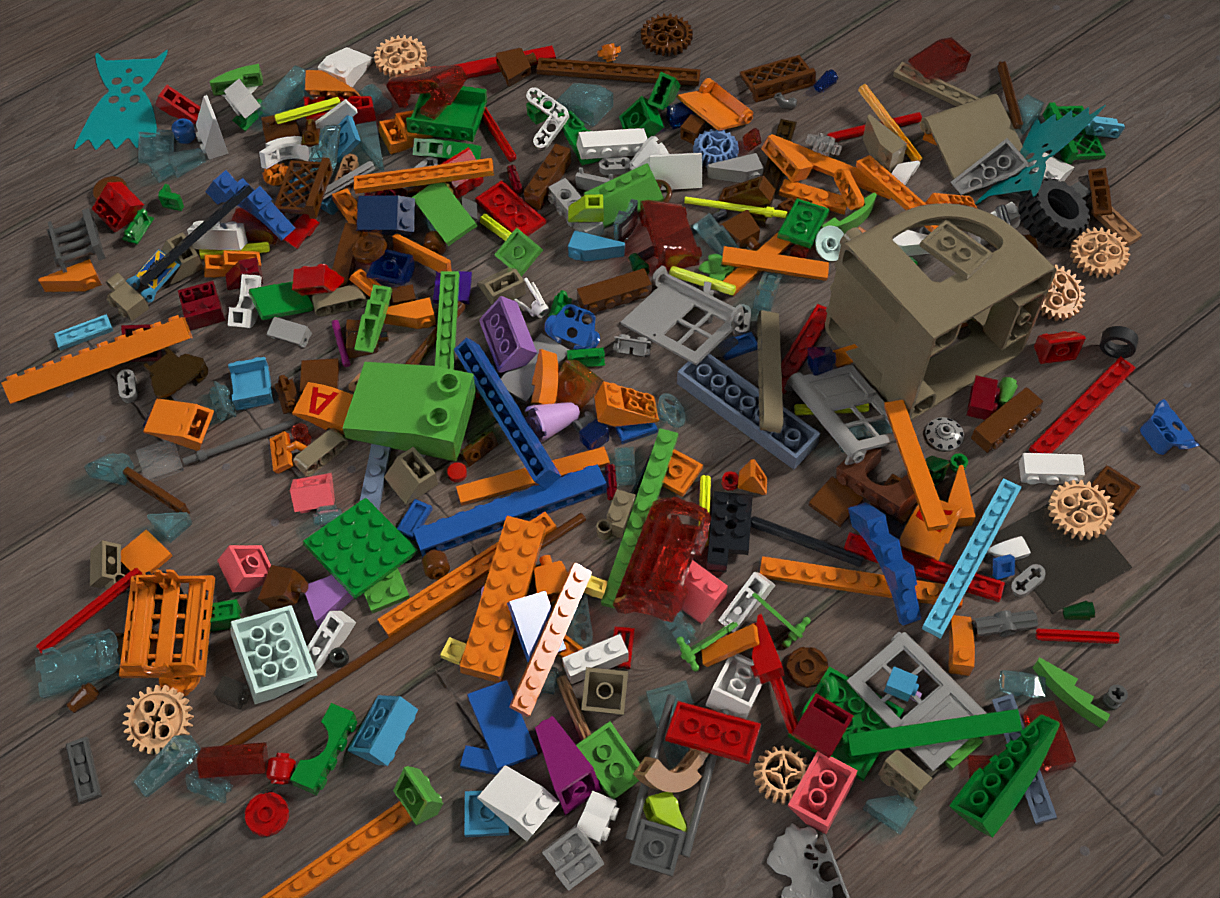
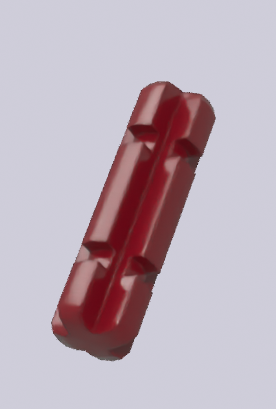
M513 164L511 166L508 165L507 173L513 191L516 194H521L523 188L516 171V166Z
M614 464L605 465L607 499L613 500L617 490L616 469Z

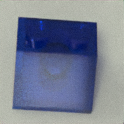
M386 249L379 259L372 262L366 276L367 278L397 285L409 283L415 270L413 255Z

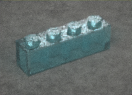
M295 65L261 102V107L257 109L260 120L261 117L292 110L299 100L303 98L307 92L305 90V69Z

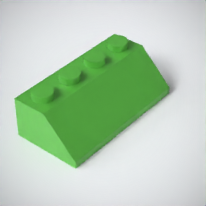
M648 163L585 192V195L603 194L604 228L629 217L636 205L638 213L664 201V197Z

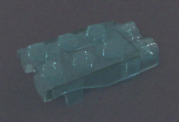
M107 629L95 634L91 633L82 636L81 639L69 642L58 650L53 647L42 650L43 655L35 658L36 671L41 674L42 682L38 683L40 697L47 698L82 686V684L85 685L88 682L105 678L113 674L117 668H120L121 659L117 652L118 641L114 632Z

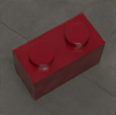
M975 375L966 416L986 420L991 414L996 412L997 403H994V401L998 399L1000 388L997 387L998 380Z

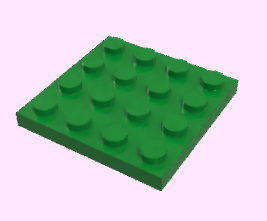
M364 498L303 540V545L354 599L414 557L418 551L367 498Z
M829 666L823 678L825 676H833L837 680L839 696L834 701V704L854 715L831 757L858 770L856 778L863 782L880 752L850 756L847 734L890 727L846 682L849 677ZM823 678L799 715L798 723L815 694L817 693L822 697H825L827 694V689L822 684ZM875 693L880 699L883 698L879 694ZM887 700L885 704L900 718L904 709ZM788 734L790 739L814 753L817 752V750L795 738L792 734Z

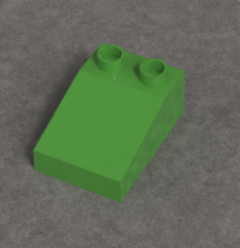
M364 362L343 425L345 438L404 451L414 447L419 454L457 462L476 398L474 375L438 366Z

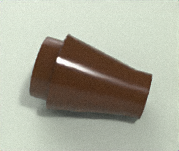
M90 682L85 685L82 684L66 705L73 713H76L81 708L97 700V696L100 693Z

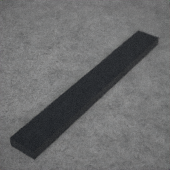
M248 184L243 186L140 277L142 284L146 286L250 195L254 191L252 187Z

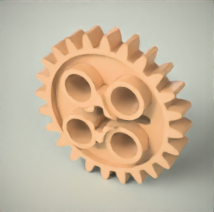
M397 35V39L391 37L390 41L385 39V44L380 43V47H376L377 51L374 52L376 67L379 68V72H383L384 75L389 74L390 78L395 75L396 79L399 76H402L404 79L405 75L411 77V73L416 75V70L422 71L421 67H425V62H427L425 46L422 45V42H418L417 38L412 40V36L407 39L406 35L403 38Z
M1093 227L1092 231L1087 228L1085 232L1073 240L1069 251L1071 252L1070 257L1074 258L1073 263H1078L1077 268H1084L1083 273L1089 271V276L1095 273L1097 278L1100 274L1106 278L1108 274L1113 277L1115 273L1119 274L1121 270H1124L1129 261V248L1125 247L1127 242H1121L1123 237H1116V232L1110 234V229L1104 232L1102 227L1100 231Z
M1055 264L1054 267L1057 271L1040 310L1042 311L1041 316L1048 314L1049 320L1054 316L1055 321H1058L1060 318L1064 321L1067 318L1071 319L1083 308L1082 304L1085 302L1083 297L1086 293L1081 292L1084 286L1078 285L1081 280H1075L1076 274L1071 276L1070 269L1065 272L1064 266L1058 269V266Z
M1072 480L1070 484L1064 482L1063 486L1059 485L1053 491L1048 501L1050 503L1048 510H1051L1049 517H1055L1052 523H1059L1057 529L1064 528V535L1070 532L1072 533V538L1079 535L1080 540L1084 536L1091 540L1092 536L1097 539L1100 534L1104 535L1112 525L1111 523L1114 520L1113 514L1115 513V510L1111 509L1114 503L1108 502L1110 496H1103L1105 490L1099 492L1097 490L1098 485L1091 487L1090 481L1087 485H1084L1083 480H1080L1078 484H1076L1075 480Z
M155 685L154 691L152 688L147 687V694L140 691L139 699L132 698L135 704L127 705L131 711L130 713H124V716L129 717L127 721L123 722L124 725L129 726V728L124 730V733L131 734L127 740L130 742L134 741L132 746L135 748L140 747V752L144 753L147 750V754L153 755L155 751L156 754L161 755L162 750H164L166 753H170V746L177 749V741L185 742L182 737L183 734L190 735L186 728L193 727V724L188 722L189 719L194 718L193 715L188 714L193 708L185 706L188 704L189 699H182L184 694L181 692L177 693V689L173 687L169 689L168 686L164 685L161 689L160 686ZM154 703L153 711L148 713V706ZM174 706V713L168 716L169 708ZM148 724L149 730L143 734L142 729ZM169 727V734L163 737V730Z

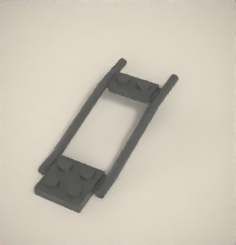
M667 695L650 758L658 759L663 740L672 719L670 715L676 698L674 695ZM721 709L720 713L729 715V711ZM710 753L708 755L687 833L640 819L649 790L648 786L641 783L625 839L636 841L630 859L631 865L673 877L678 856L682 855L690 858L717 755Z

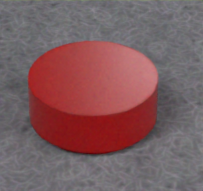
M453 463L447 469L448 477L453 482H462L467 477L466 467L462 463Z

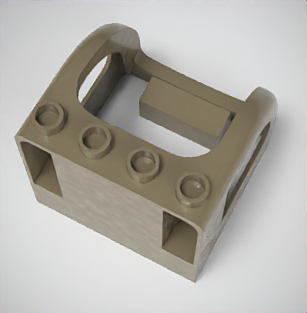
M950 203L914 207L894 215L864 233L855 227L848 230L840 239L839 258L835 263V278L830 286L832 292L829 305L826 308L825 329L829 337L839 348L852 344L857 345L858 348L845 351L852 359L853 364L887 402L904 400L910 420L912 421L970 386L974 381L975 375L985 377L1016 358L1023 351L1057 269L1014 227L991 213L970 206ZM947 220L957 228L982 238L998 250L993 252L992 258L968 280H965L956 273L940 283L931 281L893 239L909 229L930 225L939 226ZM966 322L971 331L969 337L930 359L931 356L948 347L956 339L962 323Z

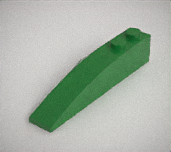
M1039 715L1020 732L1021 736L1018 739L1011 740L1005 745L1006 749L998 756L995 754L989 759L990 763L983 769L979 768L974 772L949 807L975 829L993 838L1032 783L1047 755L1060 723L1045 715Z

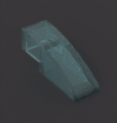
M197 148L174 152L147 164L152 175L160 183L172 175H175L177 178L205 163L206 159L202 149Z
M710 213L692 225L713 251L721 256L724 246L739 248L724 226L720 227Z

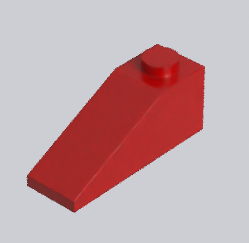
M166 85L161 91L155 103L156 107L168 115L179 119H188L196 125L201 107L169 85Z
M759 614L756 623L759 645L753 647L752 660L754 665L750 667L754 678L759 677L761 684L783 677L785 674L763 616Z

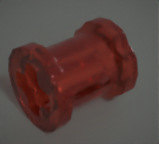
M302 423L292 427L291 434L295 438L294 441L308 446L312 439L308 427Z

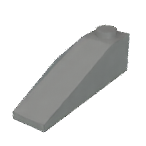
M1006 138L951 181V184L960 195H965L1015 176L1027 167L1029 163L1010 140Z

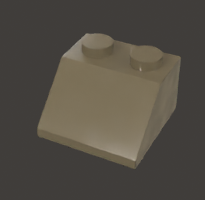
M586 667L581 711L624 715L628 671Z

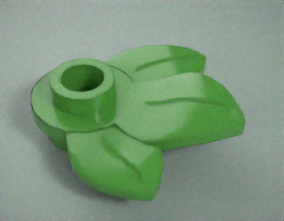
M719 254L709 255V261L703 262L699 267V271L710 274V278L723 281L725 276H729L734 270V266L721 265L722 256Z

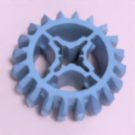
M710 129L709 132L704 131L703 134H699L698 138L695 139L693 153H702V166L706 165L708 167V164L737 158L739 153L738 141H736L735 136H731L730 132L725 133V130L713 131Z

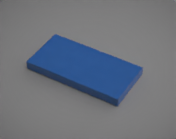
M507 680L467 694L497 771L501 770L505 765L510 767L538 755L522 715L509 708L514 696Z

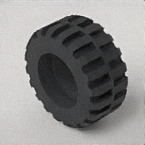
M1043 179L1038 193L1033 196L1031 190H1029L1020 200L1018 208L1020 221L1024 223V228L1030 232V235L1035 237L1038 242L1045 243L1049 247L1053 246V248L1066 247L1071 244L1073 240L1087 229L1090 220L1089 208L1086 207V202L1081 198L1080 193H1077L1072 186H1068L1066 182H1060L1059 179Z

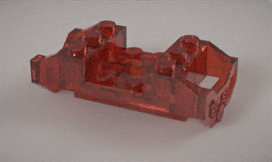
M678 497L660 498L652 503L613 602V606L618 613L629 614L637 612L653 615L667 622L674 621L675 616L682 609L688 594L684 581L694 555H702L708 539L711 516L707 509ZM678 515L690 516L700 521V525L683 524Z

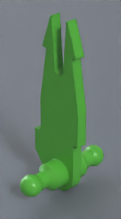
M755 592L752 594L758 602L791 630L788 638L782 643L784 648L790 647L793 641L803 637L802 633L805 631V627L811 622L809 617H804L800 624L793 627Z
M732 622L722 627V629L691 647L684 642L683 637H678L676 642L681 647L682 659H685L691 665L693 671H698L700 667L695 661L696 657L694 654L738 626L737 622Z

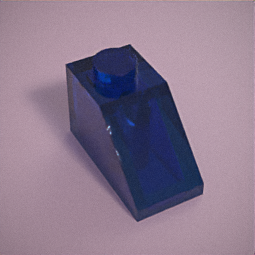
M830 347L808 348V367L813 376L833 370V364L836 363V354Z

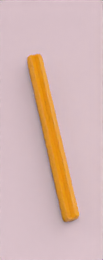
M866 84L860 86L858 91L882 123L907 143L905 153L911 161H921V155Z

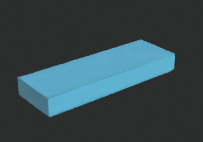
M106 314L54 333V336L61 351L113 331V328Z

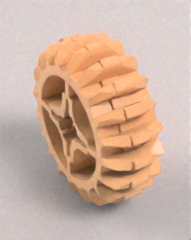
M782 745L780 751H778L774 746L772 747V753L769 750H765V756L760 755L758 758L760 763H755L754 768L756 771L753 773V776L757 778L755 785L760 786L759 793L766 791V799L772 796L773 803H776L777 799H781L782 805H785L786 799L790 802L798 785L787 790V783L795 782V780H800L801 782L809 767V764H805L807 758L803 757L800 759L801 752L792 753V747L785 751V747ZM779 761L778 767L766 770L772 762ZM787 762L793 764L797 769L789 767ZM782 767H783L784 776H786V778H785V780H784V783H783L782 775L780 774ZM769 781L776 782L779 789L774 787Z

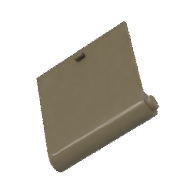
M992 94L924 117L920 122L922 132L926 134L932 133L953 180L1006 138L1010 140L1019 152L1023 147L997 94Z

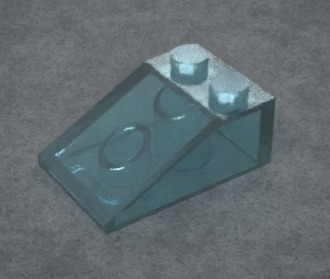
M573 83L556 101L568 111H572L579 119L594 127L613 108V92L600 85Z

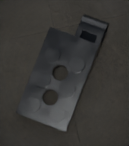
M714 491L707 571L726 573L728 553L748 555L753 495ZM732 508L735 509L737 512L729 513L727 509ZM732 524L735 526V528L728 529L726 528V525Z

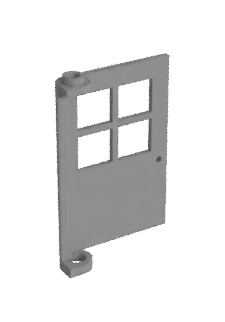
M661 266L652 276V284L658 288L621 321V325L697 365L743 322L744 311L742 305L739 304L735 308L669 275L666 267ZM693 307L707 312L695 326L682 319ZM712 315L725 321L713 335L699 328ZM679 322L690 328V330L676 342L665 336V334ZM696 331L708 339L696 351H693L682 345V343Z
M853 365L804 376L802 373H795L787 380L785 390L787 392L795 390L848 455L845 460L846 465L861 462L867 450L896 443L893 432L879 435L869 424L870 422L885 419L890 425L884 409V401ZM871 403L881 415L865 419L855 406ZM851 408L860 420L844 424L834 411ZM864 424L874 437L858 441L848 428Z
M898 632L891 639L892 642L846 681L890 728L986 714L906 632ZM904 650L919 665L911 674L917 675L920 671L924 670L939 687L923 701L917 695L915 697L911 695L918 705L900 719L885 704L893 695L887 694L880 699L865 682L882 668L890 675L892 670L886 664ZM969 739L910 747V749L933 772Z

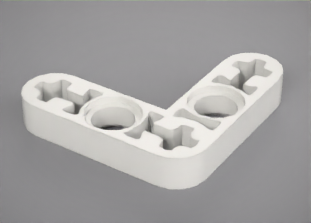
M530 88L526 94L528 101L549 116L533 139L537 149L545 150L567 122L569 113L563 105L538 88ZM537 93V96L541 99V101L539 102V100L536 98L532 99L531 94L535 95ZM545 102H552V107L544 109L543 105ZM555 108H556L557 111L560 112V113H562V112L564 111V115H565V116H564V117L561 116L560 118H558L559 116H558L557 112H555ZM554 124L556 129L553 132H548L547 126ZM544 138L545 144L541 143L539 145L538 140H542Z

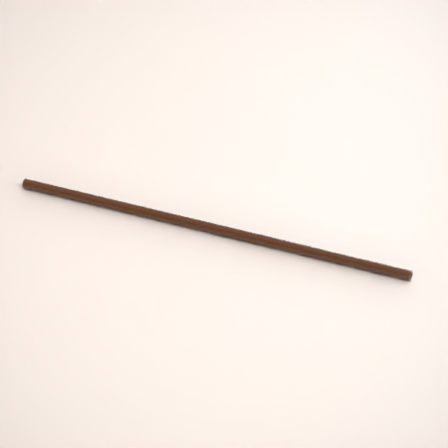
M579 513L545 535L540 550L585 522L586 518L583 513ZM489 572L218 747L217 750L223 758L481 590L486 583Z

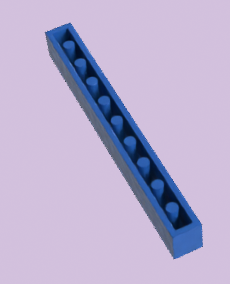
M466 337L454 349L466 371L474 375L477 389L534 482L548 489L561 477V474L480 345Z
M598 464L587 466L583 470L570 472L560 477L548 489L541 485H533L527 490L514 492L502 499L497 498L488 504L477 505L471 510L461 511L454 516L438 519L432 524L421 525L413 530L414 536L423 558L431 550L443 552L501 531L506 516L529 521L543 512L548 514L607 492L606 481Z

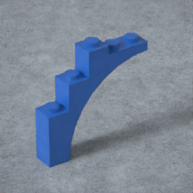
M225 170L212 181L205 192L218 205L229 200L248 183L244 178L237 182ZM259 186L237 206L259 219L282 241L295 227L271 202L272 198Z
M866 502L848 508L852 527L864 538L885 576L896 607L899 623L906 625L921 620L915 590L917 580L914 566L903 559L900 541L889 534L885 514Z

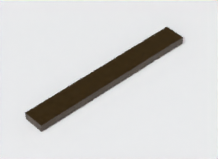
M780 119L775 136L792 142L797 122ZM769 157L763 175L775 188V192L771 202L754 207H771L782 171ZM750 213L757 225L765 227L768 217Z

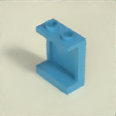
M256 357L228 364L233 387L232 402L236 410L274 403L270 371L265 357Z

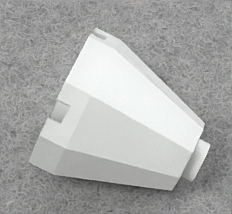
M651 136L641 146L630 162V171L646 163L650 167V155L669 154L662 143L658 144L656 142L659 140L656 136Z

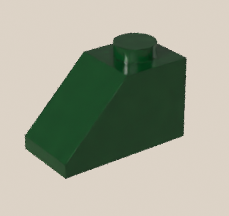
M935 456L926 458L925 461L934 486H937L943 482L950 463L948 460Z

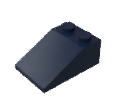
M358 196L356 231L375 232L390 236L397 233L408 238L414 233L415 198L403 196Z

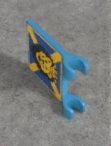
M158 249L135 276L128 278L126 282L133 289L137 290L141 282L140 277L166 254ZM173 261L147 284L150 288L143 290L141 296L151 303L155 298L156 292L180 265Z

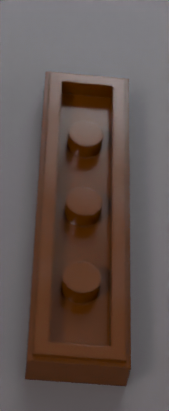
M128 466L123 470L126 479L182 517L186 518L190 514L186 504Z

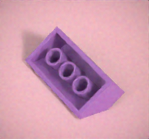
M500 296L479 321L498 372H505L526 366L535 357L537 351L518 303Z

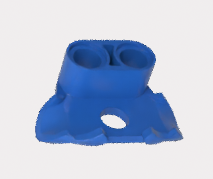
M568 304L562 308L558 315L549 316L545 322V332L549 337L559 344L562 342L561 339L576 344L573 347L575 350L596 348L600 341V335L595 331V315L578 306ZM571 310L574 313V317L568 318L564 312ZM585 316L591 319V323L588 325L582 322V318ZM575 328L577 336L574 338L568 337L567 330Z
M1165 399L1155 406L1154 414L1140 428V432L1146 441L1160 455L1166 454L1173 446H1178L1179 449H1190L1200 446ZM1172 424H1176L1180 430L1175 429Z

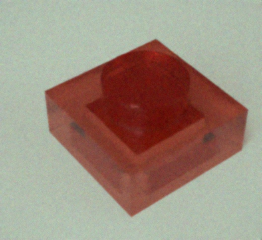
M753 128L742 136L744 149L748 152L762 143L760 131L757 128Z

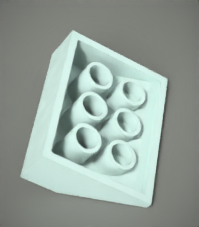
M292 605L231 621L230 633L255 704L275 699L317 677Z

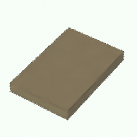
M947 220L925 237L919 245L965 280H968L993 255L991 251Z

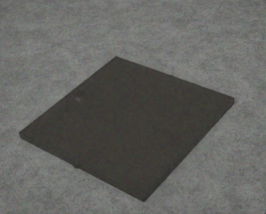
M1049 504L998 531L994 541L999 544L1016 537H1023L1031 554L1028 557L1015 560V567L1020 574L1033 564L1041 565L1045 569L1044 581L1033 591L1051 614H1054L1085 595L1094 593L1099 587L1131 570L1132 566L1105 534H1100L1097 539L1092 536L1091 540H1088L1086 536L1080 540L1079 535L1072 538V533L1070 532L1064 535L1065 529L1058 530L1059 523H1052L1055 517H1049L1051 510H1048ZM1032 571V577L1029 579L1031 580L1035 576L1040 578V571Z

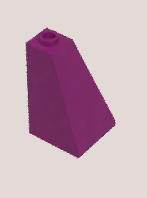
M551 716L537 725L535 730L556 795L566 815L587 801L592 791L598 793L601 791L593 766L557 720Z

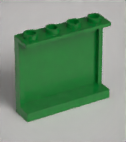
M421 80V93L411 118H406L407 132L473 142L487 104V89Z

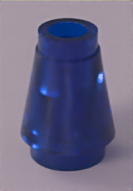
M832 69L826 70L814 84L815 90L820 93L835 85L838 80L837 73Z

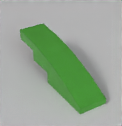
M373 285L370 300H367L365 314H362L354 350L374 352L392 294L391 287Z
M1039 657L1033 669L1042 681L1065 704L1101 729L1107 722L1110 714L1091 704L1094 696L1075 686L1078 680L1076 677Z

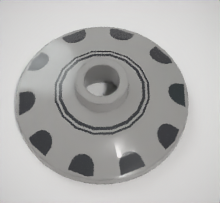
M940 417L932 420L927 425L925 436L929 444L941 451H952L962 444L964 432L956 421Z

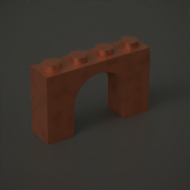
M879 447L867 450L864 459L859 463L846 465L844 460L836 467V479L840 484L846 485L856 494L865 497L872 504L879 506L889 515H893L898 519L917 502L908 474L898 483L888 486L875 484L868 479L867 474L881 462V449Z

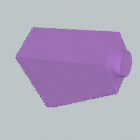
M332 575L308 584L309 588L305 593L318 628L329 611H340L353 599L348 591Z

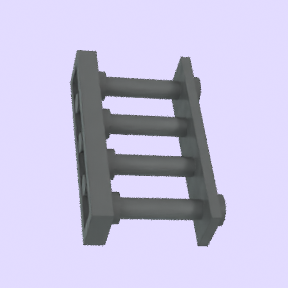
M89 208L82 210L84 217L79 221L58 228H54L51 221L48 222L49 229H47L49 238L52 239L56 254L53 259L57 267L61 266L63 273L67 272L66 262L90 254H96L99 261L106 259L98 230ZM81 227L84 228V229L78 230V231H76V232H73V233H70V234H67V235L58 237V235H60V234H63V233H66V232H69V231H72V230H75V229H78V228H81ZM86 236V238H84V239H81V240H78V241L69 243V244L64 245V246H60V244H63V243L72 241V240H74V239H77V238ZM89 245L88 248H85V249H82V250H79V251H76V252H73V253H70V254H67V255H64V256H63V253H66V252L75 250V249H77V248H80V247Z

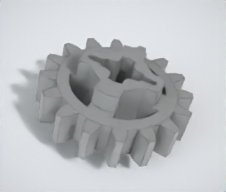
M819 133L818 136L808 134L805 141L809 146H813L812 150L825 156H829L830 153L840 155L842 146L835 143V138L823 133Z

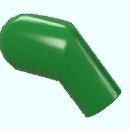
M825 676L822 680L823 686L827 689V694L824 698L834 703L839 696L838 683L833 676Z

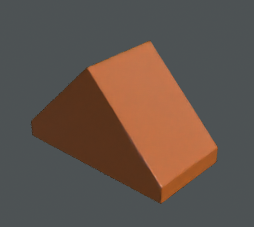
M752 459L739 471L738 489L767 495V477L756 460Z

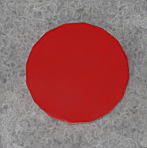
M274 792L256 795L245 808L246 825L252 833L260 837H270L279 833L289 819V808L286 801Z

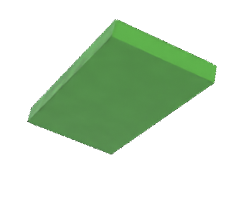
M444 182L430 184L412 197L415 198L417 206L448 246L477 227L475 221Z

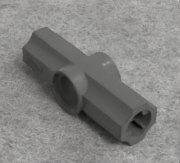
M1008 610L1000 611L993 616L973 618V633L976 637L996 634L1000 637H1006L1015 634L1017 631L1037 629L1038 618L1033 610L1011 613Z

